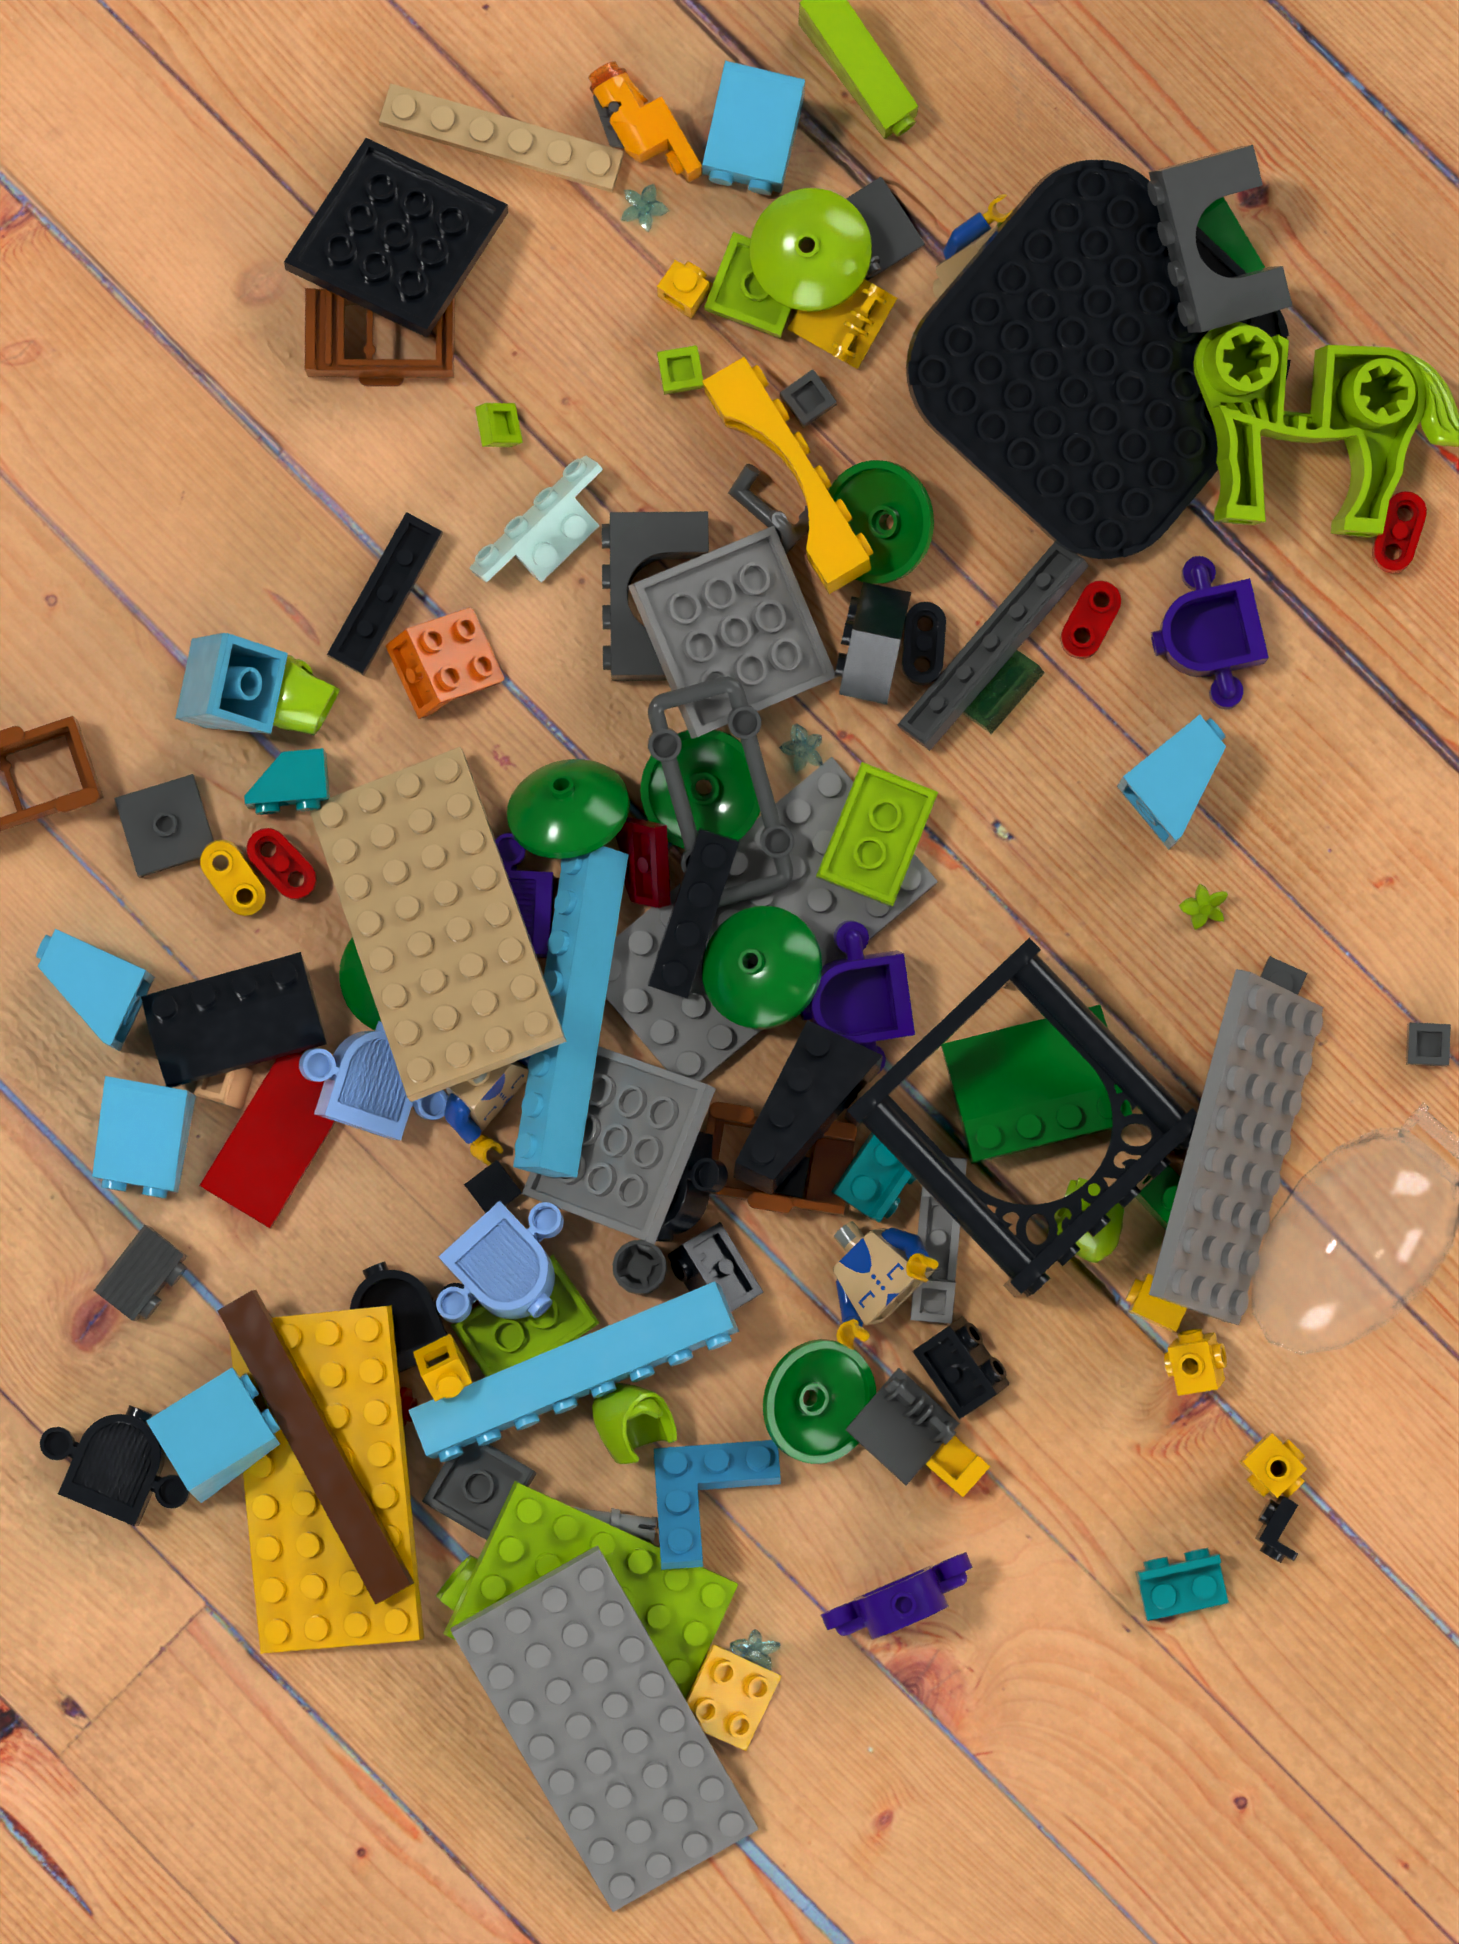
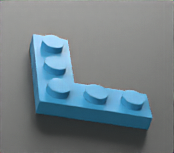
M773 1440L654 1448L661 1570L703 1567L698 1490L781 1484L779 1451Z

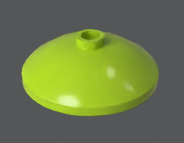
M819 188L798 189L784 194L773 201L757 220L750 240L751 265L759 284L774 300L786 307L799 311H822L846 301L863 283L872 259L871 235L861 213L841 195ZM806 239H812L815 242L814 249L809 253L802 252L800 248L801 243Z

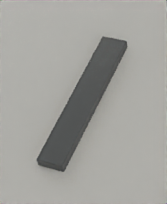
M1054 542L897 724L898 727L930 751L1089 567L1087 562L1076 553L1070 552Z

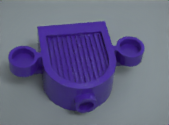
M1195 556L1190 558L1182 569L1184 584L1194 591L1182 595L1172 603L1161 622L1160 630L1151 632L1152 645L1156 656L1164 655L1170 665L1183 674L1193 677L1215 675L1216 679L1209 690L1210 699L1220 709H1231L1240 702L1243 696L1242 683L1238 678L1232 676V671L1265 664L1269 658L1250 578L1212 587L1211 584L1216 574L1214 564L1206 557Z
M512 833L502 834L495 841L536 957L547 958L548 939L552 928L553 872L517 870V866L525 858L526 849L519 845L512 836Z
M848 920L840 923L834 932L835 945L839 950L847 954V958L834 960L822 967L818 989L809 1005L800 1015L802 1021L811 1020L823 1028L883 1055L880 1067L881 1072L885 1066L886 1057L884 1051L876 1045V1041L915 1035L904 953L898 950L864 955L863 950L869 941L868 931L861 923Z
M961 1553L932 1567H925L858 1596L851 1602L821 1614V1618L827 1630L835 1628L841 1636H847L867 1628L871 1639L879 1638L947 1608L949 1605L944 1593L963 1586L968 1579L966 1571L973 1568L967 1553Z

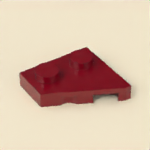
M627 817L625 824L615 837L620 848L619 851L629 854L624 885L630 901L655 908L671 905L667 825Z

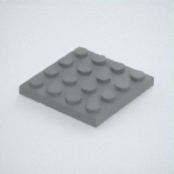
M771 526L628 586L671 691L719 677L729 676L741 683L748 705L759 711L836 678L834 677L835 671L775 526ZM728 693L678 706L691 739L727 725V718L732 710Z
M598 1046L578 1176L548 1177L530 1172L522 1194L541 1202L552 1203L559 1209L655 1245L716 1088Z

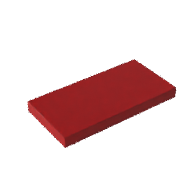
M300 1053L276 1059L199 1185L270 1229L336 1121L314 1114L324 1081H310L301 1074L299 1061L302 1054Z

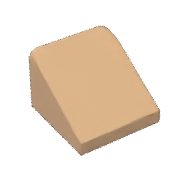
M244 1067L198 1080L194 1095L233 1108L242 1109L253 1077V1071Z

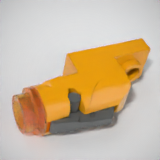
M616 61L599 67L589 75L588 79L592 84L590 90L594 95V104L611 147L624 148L626 153L639 163L669 149L670 152L666 153L665 157L676 176L682 173L687 183L702 176V165L662 96L645 105L648 100L631 81L625 68H620Z

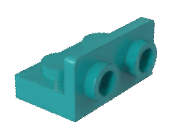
M871 1132L831 1192L871 1220L879 1223L883 1217L888 1219L895 1212L901 1201L898 1195L906 1183L910 1185L916 1179Z
M1208 1548L1185 1552V1561L1169 1564L1168 1557L1144 1561L1145 1569L1135 1572L1146 1620L1150 1621L1229 1603L1220 1566V1554L1210 1555Z

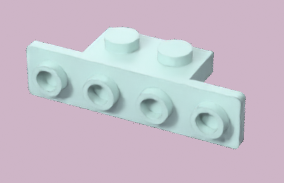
M588 456L571 462L564 469L563 477L553 487L542 490L535 497L534 505L523 516H517L512 519L505 527V533L494 544H489L478 552L475 562L470 566V570L477 577L488 582L516 556L538 581L543 582L599 527V524L575 497L603 468Z

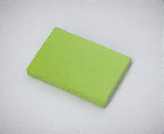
M861 762L816 878L893 908L938 792Z
M554 1255L550 1256L554 1267L555 1283L552 1294L549 1297L553 1302L544 1314L537 1318L530 1315L521 1319H504L491 1314L480 1304L471 1310L470 1315L464 1321L451 1324V1327L485 1377L574 1341L600 1324Z

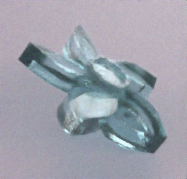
M653 183L645 187L641 195L634 190H624L625 198L632 206L624 211L621 221L630 222L638 218L641 227L649 233L653 224L652 216H662L669 211L662 202L656 200L657 191L655 184Z
M797 723L794 724L790 732L791 740L785 742L779 748L787 755H795V773L802 770L806 766L807 761L814 766H822L821 756L814 750L822 743V735L812 734L808 736L805 728Z
M756 1629L751 1632L748 1640L738 1639L730 1643V1649L734 1654L753 1663L757 1662L760 1666L771 1670L772 1662L768 1654L774 1653L780 1648L779 1642L766 1641L762 1643V1635Z

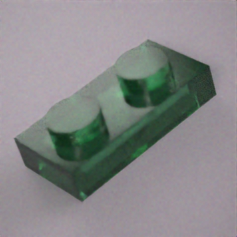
M1016 650L963 714L992 734L1042 677L1044 671L1038 664Z

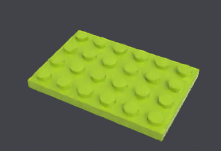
M514 1481L443 1634L456 1640L450 1628L598 1545L686 1699L738 1587V1583L704 1567L661 1570L660 1547Z

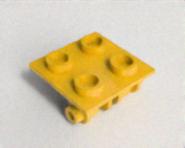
M864 279L861 286L851 297L835 307L812 312L797 310L787 329L858 369L898 298Z
M712 1644L700 1672L696 1675L697 1678L691 1686V1691L686 1701L704 1733L747 1751L782 1675L731 1653V1651L719 1645Z

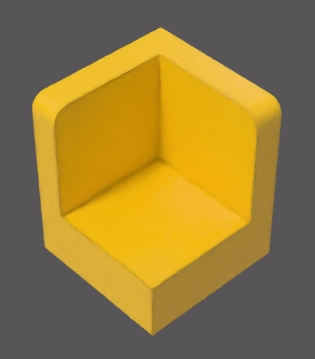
M955 1435L947 1444L942 1443L925 1463L932 1472L962 1498L991 1467Z

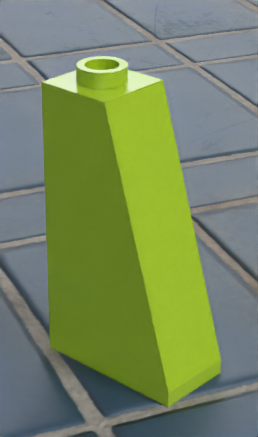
M848 0L800 1L799 26L881 136L886 139L894 133L898 137L912 128L916 123L914 118L918 113V104Z

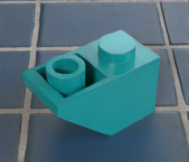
M321 748L282 752L245 794V805L248 809L255 808L257 815L280 813V806L296 805L297 811L321 809V801L329 800L330 798L327 754L325 750Z

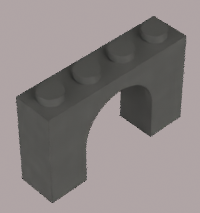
M1253 145L1236 147L1149 172L1151 181L1148 182L1147 186L1148 194L1152 204L1158 208L1161 220L1158 223V234L1162 244L1168 248L1171 260L1168 263V274L1172 284L1178 288L1181 300L1178 303V314L1183 326H1187L1188 333L1205 332L1293 306L1283 266L1267 267L1227 278L1218 275L1207 267L1201 259L1196 245L1198 221L1204 210L1212 202L1227 195L1263 186Z
M708 511L610 512V524H602V549L610 548V564H602V589H610V605L602 606L603 630L611 629V645L603 646V670H611L612 681L667 680L646 628L638 622L629 608L628 586L631 585L636 574L652 562L663 559H694L709 553Z

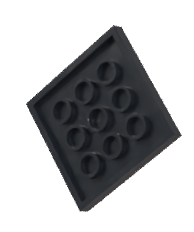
M365 138L284 261L285 270L428 338L507 216L508 204Z

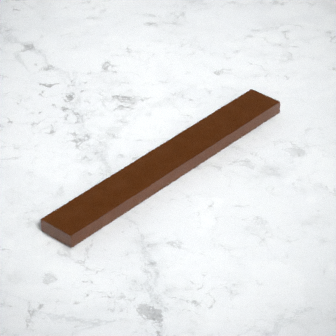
M251 1290L217 1310L375 1605L414 1584L412 1577L257 1290Z

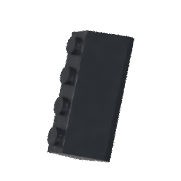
M301 952L141 996L149 1033L166 1087L180 1086L327 1044L309 971Z

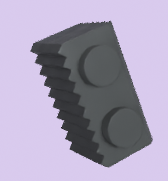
M144 1225L93 1291L132 1321H137L141 1316L147 1320L162 1301L157 1297L166 1283L172 1287L187 1269L182 1264L187 1255L151 1227Z

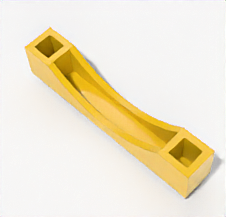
M744 356L703 380L705 394L725 427L743 432L763 443L785 463L795 476L808 508L809 534L806 547L808 561L828 594L833 593L870 571L871 563L869 556L874 554L870 544L862 533L855 535L848 524V522L853 520L850 512L841 499L834 502L827 490L832 486L830 480L820 465L813 468L806 455L811 453L801 433L798 431L792 434L786 424L790 417L779 398L772 401L764 389L769 386V383L758 365L751 368Z

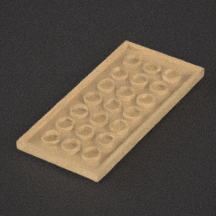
M461 747L333 796L329 800L321 801V809L309 810L407 1098L411 1102L567 1042L468 762Z

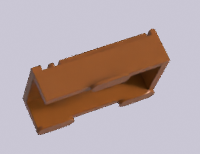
M305 288V371L308 377H359L360 383L364 386H399L403 383L404 378H454L455 296L436 324V360L373 359V355L376 352V348L373 345V312L368 309L367 340L363 348L366 359H344L345 306L358 304L326 289Z
M74 716L25 732L19 726H12L0 731V770L5 774L17 810L15 813L0 817V832L57 812L66 813L93 804L97 800L104 798L79 722ZM65 736L83 789L23 810L10 771L12 765L6 759V756Z
M714 1102L711 1104L706 1133L713 1135L712 1159H719L724 1124L753 1128L758 1117L755 1116L754 1110L751 1107L724 1102ZM834 1121L823 1137L815 1142L806 1199L788 1197L781 1194L769 1195L763 1192L726 1186L719 1192L710 1193V1195L747 1200L751 1208L788 1213L792 1208L843 1216L845 1201L831 1191L852 1161L857 1128L852 1123Z

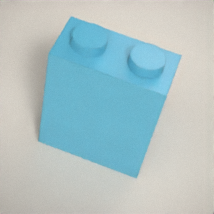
M725 61L702 163V174L708 175L709 181L719 185L731 186L733 182L749 185L748 190L757 194L771 195L772 191L781 193L803 107L805 79Z
M229 633L193 638L191 640L175 719L203 728L271 734L288 653Z
M1198 715L1125 774L1117 785L1118 789L1168 850L1183 835L1226 748V745L1222 742L1225 734L1211 718L1205 721L1201 715Z
M55 929L52 937L45 935L38 948L36 957L41 959L38 968L100 1040L111 1048L121 1051L142 1006L141 996L147 995L155 977L145 969Z
M105 1076L92 1177L102 1179L101 1187L126 1192L127 1184L142 1186V1195L166 1199L168 1191L178 1193L196 1096L187 1090Z
M230 1368L146 1420L185 1487L200 1503L210 1498L280 1445L274 1434L281 1430L268 1408L262 1412L258 1408L253 1398L258 1396L259 1392L247 1373L240 1377L233 1368Z

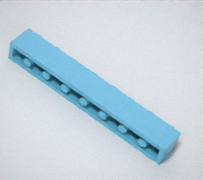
M602 846L585 855L561 859V873L557 896L554 901L555 910L551 935L548 939L544 979L567 1042L533 1054L529 1059L525 1096L521 1106L522 1114L519 1133L515 1143L514 1168L548 1177L578 1176L629 854Z
M714 1281L473 1382L464 1387L453 1398L444 1397L436 1402L433 1399L408 1411L425 1455L432 1459L439 1458L440 1462H446L464 1454L462 1447L477 1442L478 1446H484L501 1439L500 1432L515 1426L517 1430H523L539 1423V1415L551 1410H554L555 1414H561L578 1406L577 1399L592 1394L593 1398H599L612 1393L617 1389L615 1383L630 1378L632 1382L646 1379L655 1374L653 1368L666 1362H669L670 1366L684 1363L693 1358L692 1351L707 1345L708 1350L720 1348L732 1341L730 1335L739 1332L721 1285Z

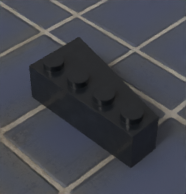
M807 1020L735 1161L733 1178L771 1195L805 1157L807 1151L814 1143L821 1139L829 1130L831 1124L843 1110L847 1109L857 1098L858 1093L865 1085L871 1082L880 1072L883 1055Z

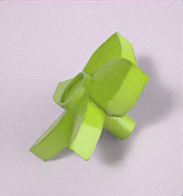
M1199 884L1195 892V898L1185 899L1179 907L1184 913L1191 915V922L1194 930L1204 926L1208 918L1224 922L1223 913L1217 906L1226 900L1228 894L1222 891L1209 895L1207 888Z

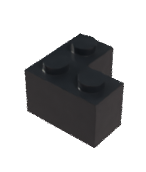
M863 582L860 598L851 597L841 644L848 645L849 648L847 654L839 652L834 677L842 678L840 695L887 705L911 592Z

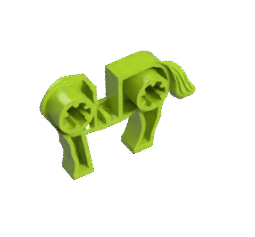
M1242 322L1209 330L1201 339L1196 349L1194 373L1211 415L1217 437L1218 452L1216 463L1220 475V494L1214 512V522L1252 526L1266 522L1260 436L1306 443L1344 440L1350 459L1351 478L1346 499L1338 514L1332 520L1331 534L1368 538L1383 534L1389 500L1403 474L1406 451L1418 424L1421 423V428L1430 444L1459 447V411L1454 397L1440 374L1430 364L1414 355L1390 347L1326 345L1316 349L1310 414L1284 411L1289 340L1280 335L1270 337L1260 328Z

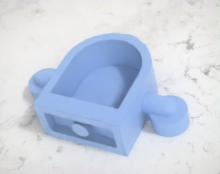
M378 1021L375 1031H361L346 1038L337 1047L333 1055L325 1049L313 1048L304 1052L300 1058L299 1069L307 1080L314 1082L324 1081L314 1112L315 1115L392 1140L402 1139L412 1106L415 1112L424 1119L437 1120L444 1116L448 1098L444 1090L413 1102L407 1098L381 1021Z
M499 1201L438 1256L444 1265L464 1285L463 1289L448 1287L438 1295L436 1307L446 1321L451 1323L464 1321L470 1315L472 1304L476 1300L491 1314L504 1319H521L530 1315L537 1318L549 1309L553 1302L549 1297L554 1288L555 1272L550 1257L539 1243L544 1238L555 1237L563 1228V1215L554 1204L542 1202L535 1205L528 1217L530 1227L526 1229Z

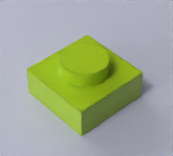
M697 345L657 352L664 395L704 388Z
M484 403L475 407L482 447H513L523 443L515 403Z

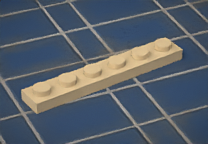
M391 83L379 119V125L611 193H613L624 157V151Z

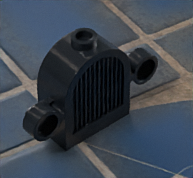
M703 1132L698 1133L656 1241L672 1242L674 1234H680L691 1229L703 1216L708 1205L710 1193L719 1192L726 1185L728 1179L726 1166L721 1161L712 1159L713 1135Z
M385 1261L363 1270L365 1280L356 1289L351 1300L350 1309L392 1305L398 1373L417 1366L414 1351L448 1335L436 1307L437 1298L433 1299L430 1291L422 1281L406 1272L389 1270ZM451 1283L446 1285L441 1291L448 1287H458L463 1289L464 1285L460 1283Z
M129 1405L126 1414L109 1415L97 1420L85 1431L80 1443L76 1442L73 1434L63 1427L49 1428L40 1439L41 1451L47 1458L51 1460H63L67 1457L73 1458L58 1495L132 1526H139L153 1492L157 1501L162 1506L171 1509L184 1505L189 1498L190 1492L178 1475L160 1477L164 1467L165 1452L146 1420L152 1417V1414Z

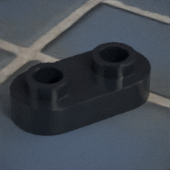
M920 602L914 605L908 611L905 619L902 670L905 677L917 685L931 684L940 676L943 668L946 617L942 609L931 602ZM921 618H928L932 621L933 627L929 631H922L918 628L917 622ZM919 658H924L929 661L930 668L925 672H920L914 666L915 661Z

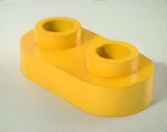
M228 840L210 842L202 851L200 858L201 869L232 912L248 916L259 911L266 897L265 886L235 844ZM218 855H224L227 857L229 865L224 869H218L214 866L213 859ZM240 889H249L253 894V898L249 902H241L237 897V892Z

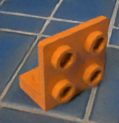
M470 607L406 628L385 645L418 719L434 714L451 700L495 686L504 681V675L474 610Z

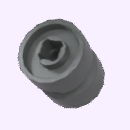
M633 1240L621 1246L615 1254L612 1264L613 1275L618 1284L627 1292L636 1295L649 1294L658 1289L665 1280L667 1273L666 1259L661 1250L656 1245L644 1240Z

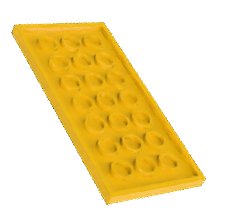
M392 1305L271 1317L412 1577L414 1584L375 1605L282 1430H279L274 1434L280 1445L243 1472L260 1654L424 1639ZM229 1334L233 1369L240 1377L247 1373L259 1392V1395L253 1398L261 1412L267 1408L271 1412Z

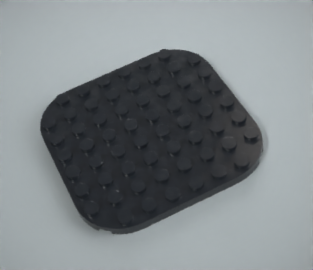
M1109 160L1076 161L1063 165L1044 176L1028 192L926 312L913 333L906 360L909 392L918 413L925 423L1059 546L1077 555L1096 559L1127 557L1151 546L1169 529L1218 471L1216 463L1218 446L1215 427L1194 373L1195 352L1201 339L1208 331L1188 333L1187 326H1183L1180 321L1178 303L1181 300L1177 286L1175 287L1169 278L1168 263L1171 260L1167 246H1164L1159 238L1158 223L1161 220L1158 208L1152 204L1148 194L1147 186L1150 181L1136 170ZM1197 226L1196 245L1199 255L1207 267L1218 275L1227 278L1246 274L1238 264ZM1280 310L1240 321L1260 328L1270 337L1280 335L1287 339V336H1289L1287 324ZM1287 359L1286 380H1287V376H1288V372H1289V368H1290V361H1291V360H1288V359Z

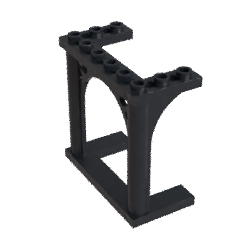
M1030 937L846 1111L844 1117L849 1123L854 1124L856 1128L863 1123L1009 1277V1280L1003 1286L1014 1297L1022 1293L1028 1297L1039 1290L1050 1279L1045 1273L1046 1270L1056 1261L1062 1266L1065 1265L1080 1250L1076 1242L1086 1232L1094 1237L1111 1221L1106 1215L1109 1210L1117 1203L1122 1208L1127 1206L1141 1192L1136 1185L1147 1174L1155 1179L1172 1163L1166 1156L1172 1150L1177 1155L1189 1146L1197 1112L1193 1108L1186 1111L1038 956L1041 949ZM1010 983L1028 999L1095 1070L1107 1091L1112 1111V1132L1109 1147L1094 1175L1070 1195L1053 1202L1038 1205L1005 1202L975 1186L889 1096L1000 989L1006 988ZM1114 1084L1122 1091L1121 1093L1117 1094ZM1127 1100L1132 1110L1137 1106L1143 1114H1131L1125 1117L1121 1113V1105ZM1130 1124H1140L1150 1130L1151 1140L1143 1146H1131L1122 1140L1121 1132L1124 1127ZM1121 1151L1129 1155L1141 1156L1137 1160L1128 1159L1122 1162L1125 1168H1118L1114 1164L1115 1156ZM1104 1178H1114L1116 1180L1108 1187ZM1090 1184H1097L1099 1186L1100 1192L1098 1195L1092 1196L1089 1194L1088 1187ZM1081 1199L1090 1204L1084 1211H1082ZM987 1205L996 1207L997 1209L995 1213H993ZM1067 1208L1071 1212L1070 1220L1068 1217L1063 1219L1061 1223L1062 1232L1057 1235L1058 1226L1054 1215L1059 1209ZM1014 1212L1019 1216L1016 1224V1235L1009 1230V1227L1013 1224L1003 1220V1216L1007 1213ZM1034 1214L1042 1215L1048 1223V1236L1040 1245L1033 1244L1026 1234L1027 1222Z

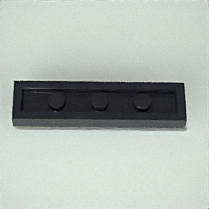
M408 512L405 513L329 649L328 657L363 676L365 675L443 535L441 530Z
M699 828L648 981V986L688 999L739 845V840Z

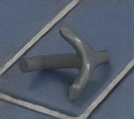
M746 464L728 494L768 528L775 526L787 555L796 542L809 531L808 508L805 506V510L800 514L797 524H791L783 512L772 510L749 490L760 471L755 466Z

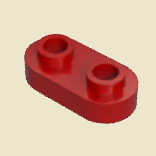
M1400 492L1389 500L1383 534L1377 535L1373 544L1372 558L1379 569L1388 573L1400 572L1411 563L1427 516L1425 502L1419 495L1413 492ZM1407 508L1411 512V519L1409 521L1399 519L1397 515L1398 509ZM1389 546L1396 547L1399 551V558L1395 560L1389 559L1385 554V549Z
M1094 581L1083 590L1061 632V645L1069 656L1076 659H1086L1098 651L1121 607L1120 592L1113 584L1107 581ZM1097 594L1105 595L1108 598V605L1103 608L1097 607L1093 601L1094 596ZM1078 630H1085L1089 634V641L1086 643L1077 642L1074 633Z
M263 828L251 835L247 843V854L250 861L284 897L290 900H302L313 893L317 884L315 870L279 831L272 828ZM267 843H272L276 846L275 854L269 858L262 856V847ZM294 873H301L304 876V882L299 887H292L289 884V878Z

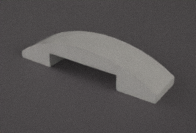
M948 1157L966 1175L967 1158ZM923 1186L917 1235L921 1238L929 1257L937 1260L939 1265L935 1272L927 1278V1283L923 1282L912 1293L911 1320L952 1324L960 1225Z

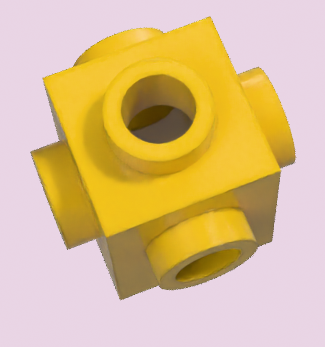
M1190 1329L1178 1333V1338L1168 1346V1352L1164 1354L1166 1372L1169 1377L1174 1376L1177 1395L1218 1390L1225 1381L1223 1368L1227 1367V1355L1223 1343H1217L1216 1333L1203 1334L1202 1329Z
M1267 1433L1239 1460V1463L1251 1474L1246 1479L1247 1482L1263 1498L1268 1493L1273 1498H1278L1282 1493L1288 1498L1305 1482L1301 1477L1307 1470L1301 1463L1305 1458L1304 1454L1289 1439L1282 1443L1273 1433ZM1274 1461H1278L1281 1465V1471L1276 1476L1270 1470L1271 1464Z

